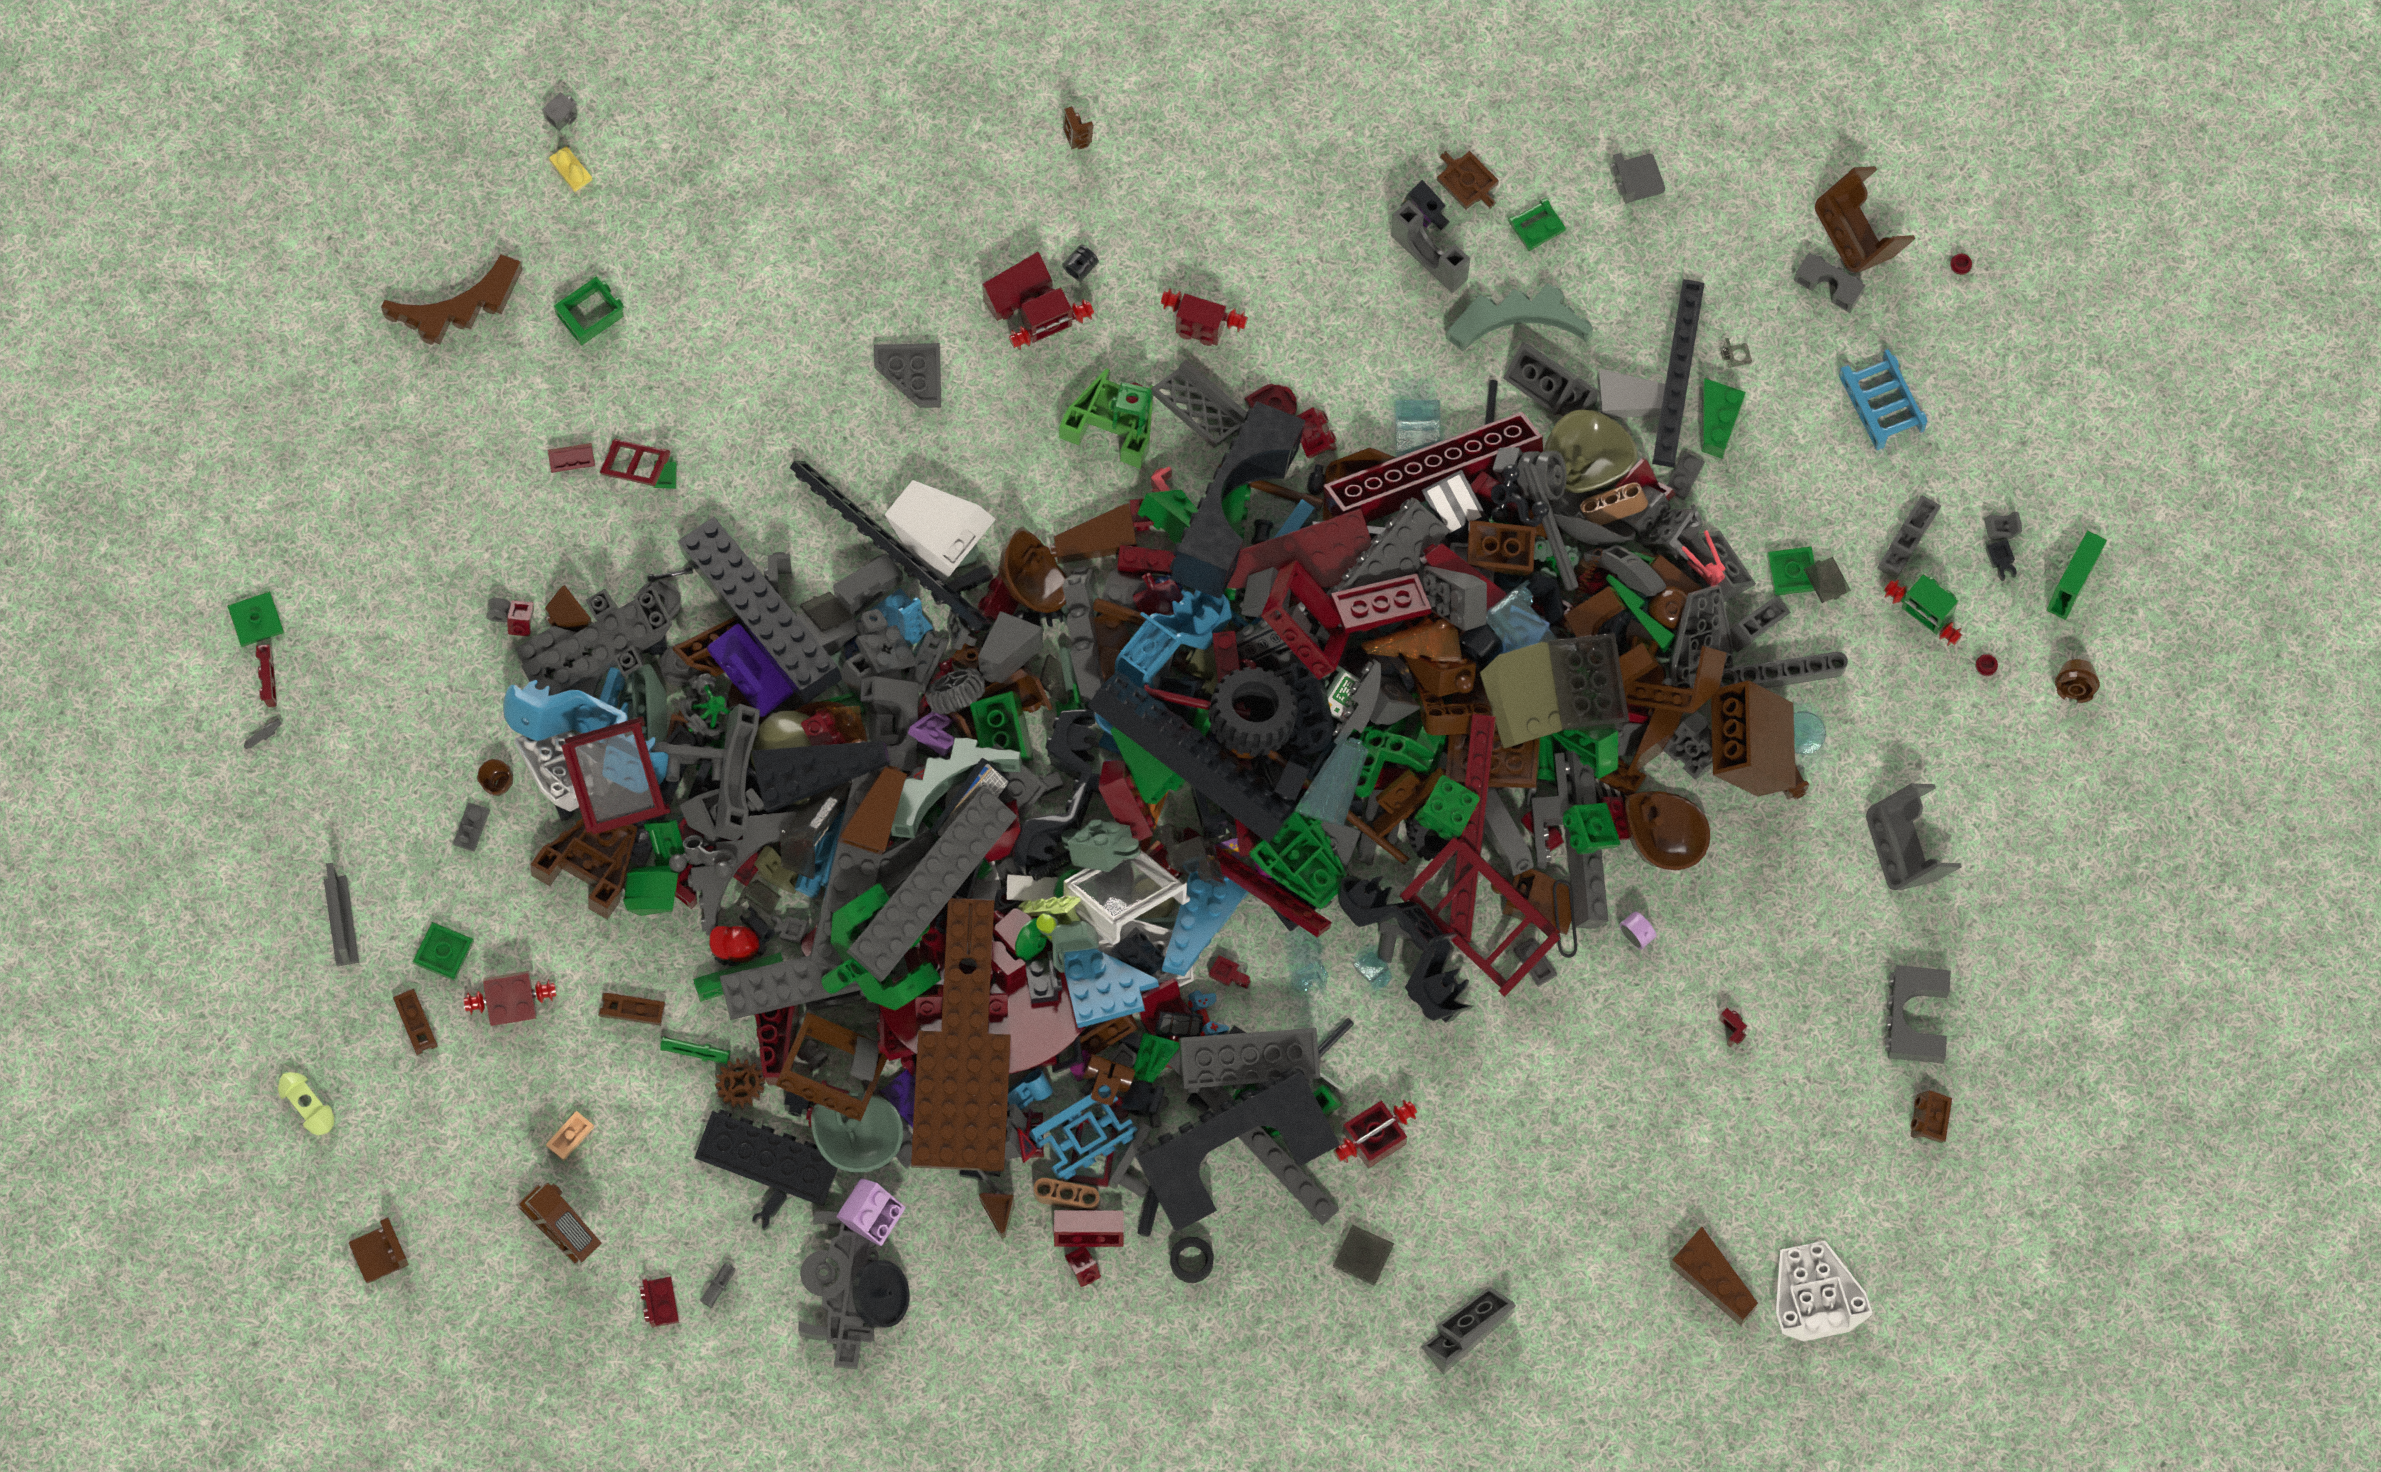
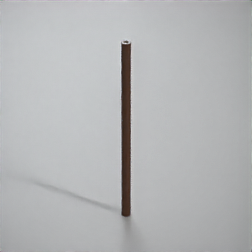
M1270 750V754L1267 756L1285 769L1288 760L1277 751L1273 752ZM1306 778L1303 785L1403 865L1409 861L1410 858L1384 837H1378L1373 828L1322 787Z

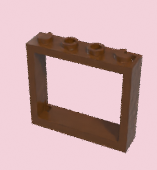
M807 1012L776 1086L861 1122L886 1064L887 1057L879 1051L873 1080L870 1081L862 1101L790 1071L805 1034L853 1055L857 1037L867 1038Z

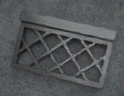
M1187 360L1182 362L1176 371L1151 388L1153 396L1213 448L1236 433L1240 424H1245L1246 422L1245 416L1247 412ZM1174 379L1179 381L1182 385H1175ZM1159 390H1170V395H1164ZM1175 391L1185 392V398L1175 396ZM1190 393L1194 394L1198 399H1191ZM1176 403L1186 404L1187 410L1180 409ZM1191 405L1201 406L1202 412L1191 410ZM1206 407H1209L1214 413H1207ZM1192 417L1202 418L1203 424L1196 423ZM1207 419L1217 420L1218 426L1209 425ZM1222 421H1225L1232 428L1223 427ZM1209 431L1219 432V437L1215 439L1209 434Z
M333 862L326 863L328 878L324 879L336 966L359 963L347 876L338 877Z

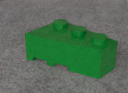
M1704 378L1702 385V452L1723 459L1746 392Z
M1180 489L1146 493L1137 514L1142 518L1147 516L1154 522L1153 526L1157 530L1160 528L1170 534L1169 539L1177 544V542H1182V533L1185 527H1190V518L1193 512L1197 513L1198 510Z
M1588 715L1589 723L1551 734L1569 752L1573 750L1581 757L1580 762L1583 765L1588 764L1595 771L1594 776L1598 779L1618 769V731Z

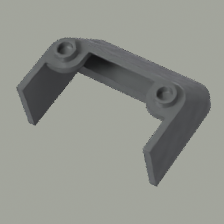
M1911 783L1872 805L1867 810L1866 820L1886 883L1892 890H1904L1936 882L1962 868L1961 863H1941L1937 859L1926 861L1913 821L1918 819L1923 811L1920 797L1936 789L1935 784Z

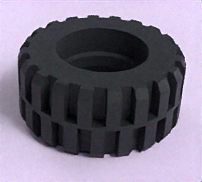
M1245 667L1242 671L1236 669L1230 673V676L1225 675L1214 689L1208 715L1209 722L1211 723L1210 728L1212 733L1216 734V739L1220 743L1224 742L1227 749L1237 750V754L1241 755L1248 753L1249 756H1257L1258 753H1261L1262 756L1268 755L1270 750L1275 752L1281 748V744H1286L1293 732L1298 708L1296 707L1297 698L1293 695L1294 690L1290 685H1285L1286 680L1281 676L1278 678L1275 676V672L1270 670L1265 672L1263 668L1256 667V670H1251V667ZM1254 701L1267 707L1273 717L1263 722H1250L1241 718L1233 707L1241 702Z

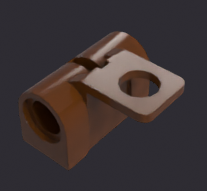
M1091 1054L1082 1078L1096 1081L1091 1094L1092 1100L1111 1106L1117 1090L1124 1093L1129 1090L1135 1069ZM1105 1085L1110 1088L1111 1095L1108 1098H1101L1098 1095L1100 1086Z

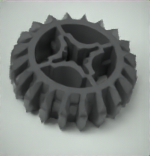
M962 668L951 673L948 672V674L941 676L940 679L935 680L933 684L929 685L925 694L926 701L934 713L949 714L950 712H956L959 709L970 706L971 703L976 702L977 698L982 696L985 692V681L977 669Z

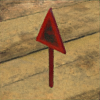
M1031 1108L1028 1110L1025 1134L1020 1128H1017L1023 1163L1038 1150L1029 1140L1033 1109Z

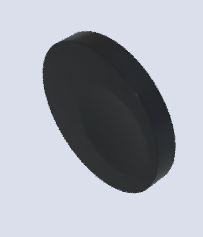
M887 1260L868 1262L860 1268L855 1276L852 1288L853 1303L858 1315L866 1324L874 1328L892 1327L903 1319L909 1306L910 1292L907 1279L897 1265Z

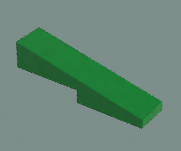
M1609 574L1606 577L1609 586L1616 590L1622 602L1630 609L1631 613L1665 653L1673 643L1675 636L1642 611L1646 606L1644 600Z

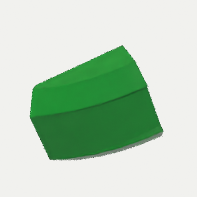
M670 866L635 867L626 873L628 877L623 902L627 911L639 916L673 911L678 872L673 871Z

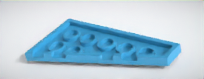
M1194 858L1187 881L1186 895L1190 897V901L1180 905L1162 967L1164 972L1185 976L1197 961L1203 949L1211 943L1214 935L1221 930L1235 912L1238 904L1249 894L1244 888L1202 860Z

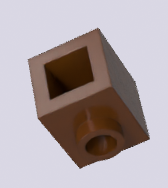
M964 643L962 649H957L953 655V665L959 669H977L980 673L978 656L981 649Z

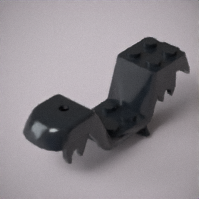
M1068 709L1061 711L1060 716L1055 717L1053 736L1048 737L1045 749L1048 750L1047 757H1049L1052 766L1075 780L1073 785L1075 793L1073 798H1069L1067 802V813L1031 818L1021 824V830L1013 848V862L1015 868L1022 876H1030L1028 873L1031 867L1041 866V864L1046 863L1048 860H1052L1053 857L1060 855L1052 847H1057V842L1062 841L1061 834L1070 828L1081 829L1093 792L1101 794L1099 790L1100 775L1092 773L1090 765L1086 763V761H1093L1095 759L1093 755L1087 753V750H1091L1092 747L1099 748V744L1094 739L1087 738V736H1097L1095 731L1088 728L1096 722L1094 712L1091 710Z
M1355 876L1344 877L1338 888V902L1341 909L1356 926L1363 927L1396 918L1401 929L1408 932L1413 938L1415 946L1423 950L1405 989L1408 991L1410 999L1417 1002L1422 1008L1424 1016L1432 1021L1442 1019L1447 1023L1453 1021L1460 1013L1470 1010L1474 1005L1463 1004L1455 1000L1467 988L1469 980L1466 979L1462 983L1457 982L1456 975L1460 972L1459 968L1443 973L1445 964L1452 951L1450 941L1457 934L1455 932L1444 934L1417 902L1407 901L1387 904L1392 887H1387L1385 890L1380 889L1379 883L1382 881L1383 876L1375 877L1370 882L1368 879L1361 881Z

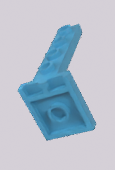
M901 588L870 609H878L883 614L888 623L887 627L897 625L908 647L920 641L928 631H933L931 624L922 615L921 601L917 597L911 601ZM869 617V619H874L875 621H877L875 617Z

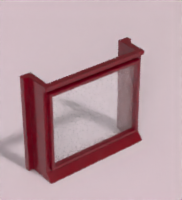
M643 716L565 738V744L561 745L587 833L592 831L594 835L671 813L669 803L664 804L643 734L642 726L645 725Z

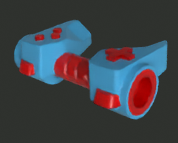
M1197 990L1188 995V1005L1191 1010L1203 1015L1201 1036L1222 1035L1229 1030L1227 1025L1210 1021L1206 1012V1008L1216 1002L1215 993L1203 995L1200 990Z

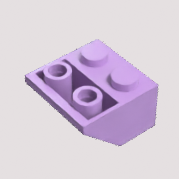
M860 1178L836 1217L851 1230L882 1246L906 1207L878 1183Z

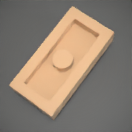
M576 1111L549 1140L546 1147L564 1162L594 1129V1125Z

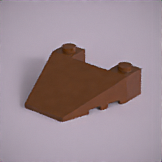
M601 806L594 809L597 823L619 818ZM581 818L568 831L565 830L553 842L547 843L542 847L530 864L531 876L551 886L562 869L595 888L588 897V909L608 920L621 900L637 827L629 824L593 835L592 831L587 833L583 818Z

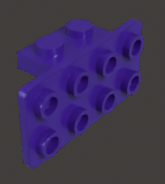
M740 624L733 626L707 647L708 652L751 706L760 710L759 716H766L793 695L792 688Z

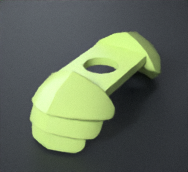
M292 1072L283 1074L278 1085L280 1098L284 1099L287 1097L305 1119L303 1126L310 1133L315 1135L328 1133L334 1125V1114L329 1105L324 1106L305 1083L308 1080L305 1076ZM302 1095L311 1097L312 1101L308 1107H301L298 1104V1100Z

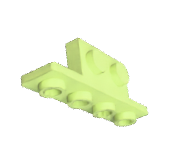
M1068 895L1063 898L1053 897L1047 900L1043 898L1036 901L1026 900L1019 905V910L1030 916H1040L1043 913L1046 915L1051 914L1060 924L1068 925L1072 921H1080L1074 906L1081 899L1079 896L1070 897Z

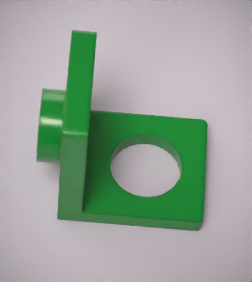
M1076 683L1072 684L1074 696L1055 702L1057 716H1060L1061 711L1068 709H1087L1086 702L1082 703L1079 687Z

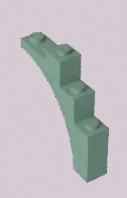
M1547 283L1532 301L1524 292H1518L1516 289H1513L1498 307L1491 298H1485L1480 294L1447 330L1446 339L1461 351H1464L1474 341L1491 331L1505 326L1531 323L1558 327L1573 333L1587 342L1592 337L1593 327L1588 320L1578 317L1568 305L1564 306L1563 292L1558 287H1552Z
M955 738L950 760L928 758L923 780L915 778L905 779L891 828L892 836L915 838L919 824L928 809L950 789L965 782L981 758L989 761L1000 772H1021L1022 761L1020 752L996 750L989 747L979 748L977 740Z

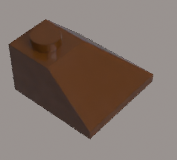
M565 585L558 590L545 607L547 615L545 620L550 627L555 626L578 633L592 624L590 616Z

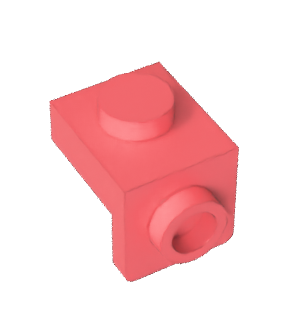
M1169 466L1165 469L1160 468L1152 474V492L1171 491L1164 482L1172 477V469Z

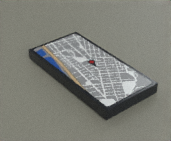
M981 758L929 832L939 839L982 786H985L999 799L1011 781L989 761Z

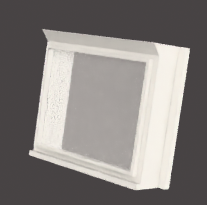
M1142 850L1140 855L1134 859H1123L1110 872L1086 868L1064 881V896L1061 897L1063 898L1068 895L1070 897L1079 896L1081 901L1074 906L1077 916L1094 927L1096 932L1112 945L1120 942V926L1173 896L1182 905L1190 901V897L1186 895L1187 883L1182 884Z

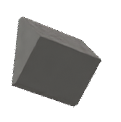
M1274 567L1248 575L1241 614L1262 618L1261 614L1278 575V571ZM1288 589L1282 604L1283 608L1289 607L1290 589Z

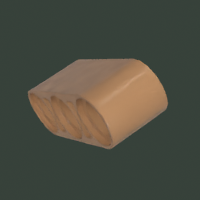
M1630 483L1584 500L1580 509L1587 521L1601 526L1643 511L1648 505V500L1640 484Z
M1040 1178L1034 1184V1197L1040 1203L1073 1210L1095 1211L1099 1207V1193L1093 1187L1049 1178ZM1048 1187L1050 1192L1046 1195H1041L1038 1193V1189ZM1069 1191L1073 1196L1068 1200L1063 1199L1060 1196L1062 1192ZM1086 1196H1093L1095 1202L1086 1204L1083 1199Z

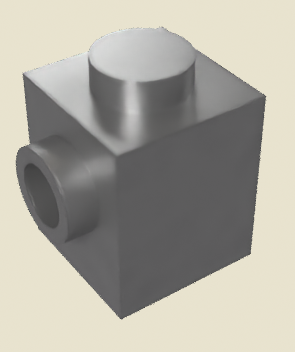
M560 92L542 109L544 118L560 131L567 124L571 125L576 120L578 114L577 103L572 97H566Z

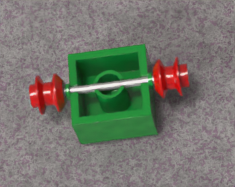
M1924 574L1908 592L1907 586L1901 588L1898 585L1899 580L1889 582L1884 589V592H1886L1885 598L1891 596L1893 604L1901 601L1903 603V610L1936 635L1939 633V640L1947 639V646L1951 643L1953 645L1957 644L1962 637L1960 633L1962 628L1956 630L1953 628L1954 622H1948L1953 617L1959 601L1951 591H1945L1934 578L1927 577Z

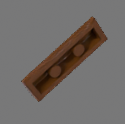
M1132 1014L1096 1023L1081 1032V1050H1087L1090 1055H1096L1137 1030L1138 1027Z

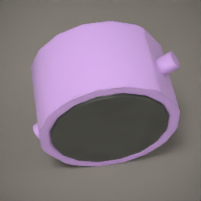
M1636 911L1619 924L1624 936L1640 950L1657 936L1647 919Z

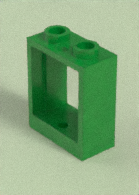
M597 276L554 305L555 314L581 346L624 317L623 303L618 297L614 298L610 294L611 289L605 281L601 282ZM598 292L612 312L584 330L569 311Z

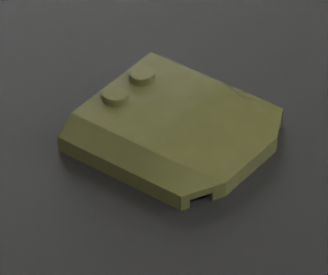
M1546 642L1536 643L1498 655L1479 673L1492 715L1496 716L1495 725L1503 749L1590 722L1567 646Z

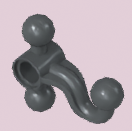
M692 835L683 841L685 852L682 855H672L669 859V866L673 871L680 872L685 869L687 862L695 866L701 864L712 866L717 864L715 866V874L718 878L726 879L730 877L732 869L737 865L738 856L735 852L727 849L713 852L706 851L708 846L715 847L716 842H721V837L712 839L704 835V839H702L701 836Z

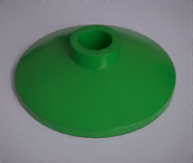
M1037 918L1028 921L1016 939L1015 952L1017 957L1023 961L1032 960L1037 957L1044 949L1048 937L1039 931L1036 924Z

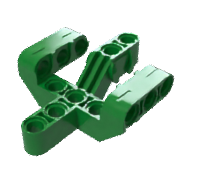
M1411 689L1409 693L1414 698L1413 690ZM1409 715L1392 725L1373 723L1369 728L1365 727L1362 733L1354 728L1343 744V747L1349 751L1359 753L1349 779L1354 793L1359 797H1367L1373 792L1385 760L1407 765L1408 769L1414 773L1430 776L1436 770L1448 735H1430L1426 733L1422 725L1417 741L1400 736L1406 730ZM1339 721L1333 723V724H1334V728H1335V726H1336L1338 723H1339V724H1341V723H1340ZM1375 742H1381L1377 746H1372ZM1402 747L1399 751H1394L1395 748ZM1367 762H1373L1371 765L1365 766ZM1366 781L1365 784L1357 786L1358 783Z
M881 883L876 884L833 913L831 943L843 960V963L823 976L822 985L828 993L834 994L856 981L869 1001L897 1010L932 987L942 978L933 964L926 961L895 983L889 974L880 982L846 952L862 933L857 925L881 910L890 899ZM930 924L926 927V929L922 932V934L917 938V940L913 943V945L910 948L917 945L922 940L921 936L929 931Z

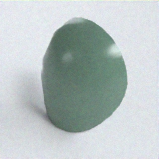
M848 1093L846 1095L862 1101L865 1093ZM872 1094L861 1122L834 1110H829L818 1103L812 1110L811 1127L815 1143L820 1154L836 1168L855 1173L869 1172L883 1167L899 1152L903 1141L901 1117L896 1108L881 1096Z

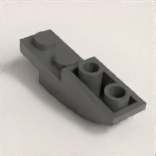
M1617 544L1608 549L1599 546L1585 552L1586 562L1590 563L1589 560H1593L1591 556L1599 557L1600 559L1594 558L1599 563L1591 562L1596 564L1598 568L1606 569L1612 574H1618V581L1629 589L1640 591L1646 596H1654L1666 589L1664 581L1646 562Z
M1375 659L1372 662L1368 661L1361 672L1363 676L1359 682L1356 680L1349 689L1351 693L1349 697L1356 703L1354 706L1351 704L1344 713L1346 718L1342 724L1338 723L1335 726L1332 734V741L1340 747L1343 746L1354 728L1362 733L1374 710L1381 679V664Z

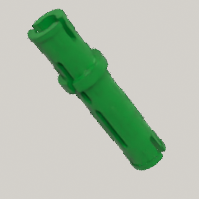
M666 1036L662 1038L660 1046L661 1051L700 1058L703 1062H708L709 1060L725 1065L728 1064L727 1062L730 1060L731 1050L711 1047V1044L700 1045Z

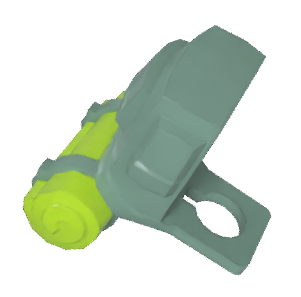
M1044 913L1037 918L1036 924L1039 931L1046 935L1049 941L1053 943V965L1061 973L1065 972V952L1099 948L1098 934L1094 927L1086 921H1072L1071 924L1065 925L1060 924L1051 914L1046 915Z

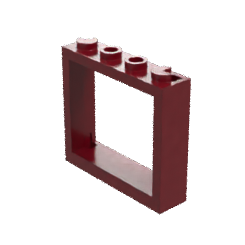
M1294 561L1279 570L1261 617L1319 680L1336 670L1350 633L1345 634L1343 627L1338 626L1340 620L1332 600L1297 561ZM1288 589L1295 594L1330 633L1324 652L1319 649L1283 609L1282 604ZM1278 610L1281 615L1278 616L1275 611Z

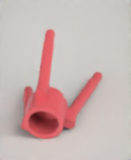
M1705 530L1704 535L1717 565L1709 563L1704 567L1685 546L1682 547V550L1695 563L1693 564L1689 560L1687 564L1712 587L1724 579L1723 571L1726 568L1720 561L1708 531Z

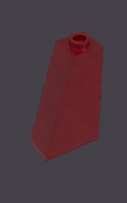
M1434 543L1423 550L1425 555L1419 558L1424 566L1473 575L1486 582V611L1507 596L1502 589L1442 543L1437 546Z

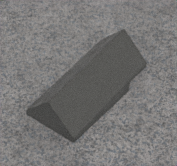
M1525 342L1521 344L1503 379L1554 415L1561 414L1564 417L1572 411L1591 410L1597 403V388Z
M1488 1287L1436 1326L1439 1334L1422 1345L1421 1348L1444 1375L1513 1314L1516 1305L1492 1287Z

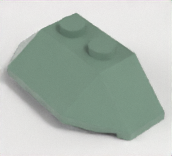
M646 664L628 674L629 678L624 684L619 697V707L621 709L624 702L628 704L627 721L643 716L645 725L642 726L645 740L649 741L654 737L655 743L662 742L668 734L666 691L652 666ZM626 732L624 735L628 737L633 735V732Z

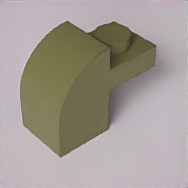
M765 846L754 864L759 869L757 874L780 889L795 894L797 891L795 890V885L801 869L797 864L783 860L773 848Z

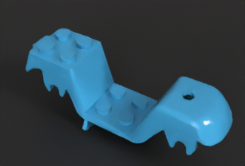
M1182 590L1183 600L1180 603L1172 602L1174 615L1168 616L1154 613L1148 616L1142 612L1140 615L1146 621L1117 656L1115 673L1118 671L1121 674H1125L1138 687L1144 689L1145 685H1149V688L1154 689L1153 678L1181 643L1202 650L1209 648L1213 643L1212 633L1222 632L1232 619L1228 598L1224 594L1221 599H1218L1198 590L1195 591L1194 595L1188 590ZM1096 713L1095 719L1097 724L1103 730L1112 734L1110 730L1113 725Z
M537 680L529 682L523 690L516 685H510L507 688L503 701L504 718L510 728L535 741H541L573 729L580 733H586L627 721L628 704L625 702L619 710L579 690H569L548 696L550 687L546 686L543 690L536 689ZM623 733L598 740L600 743L607 745L602 772L605 778L638 794L650 790L634 735L625 737ZM653 737L646 741L658 784L660 785L666 776L669 756L665 752H650L655 746V738Z

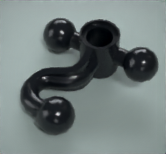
M1508 464L1502 471L1505 479L1504 484L1495 485L1491 490V498L1493 502L1498 504L1492 510L1491 518L1495 523H1504L1508 519L1507 504L1515 503L1518 507V514L1522 523L1525 526L1537 527L1542 519L1548 515L1549 505L1541 500L1535 502L1532 506L1534 518L1530 519L1528 502L1520 495L1518 486L1513 484V481L1518 479L1520 470L1516 465Z

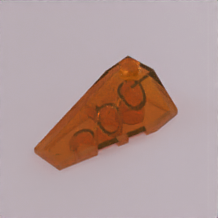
M1437 620V623H1426L1362 643V648L1368 654L1395 657L1402 653L1414 659H1418L1420 655L1432 657L1433 661L1461 662L1458 632L1447 620Z

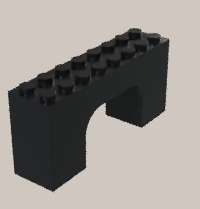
M1290 1067L1280 1073L1281 1077L1278 1079L1269 1078L1260 1083L1261 1088L1255 1091L1248 1089L1239 1095L1240 1099L1234 1102L1230 1099L1220 1104V1109L1214 1113L1209 1110L1198 1116L1199 1121L1193 1124L1188 1121L1178 1127V1132L1170 1134V1132L1165 1133L1157 1138L1159 1142L1153 1145L1147 1143L1137 1149L1138 1153L1135 1154V1157L1175 1232L1217 1211L1201 1181L1200 1164L1210 1151L1259 1126H1269L1276 1129L1280 1133L1294 1162L1299 1167L1340 1146L1301 1070Z

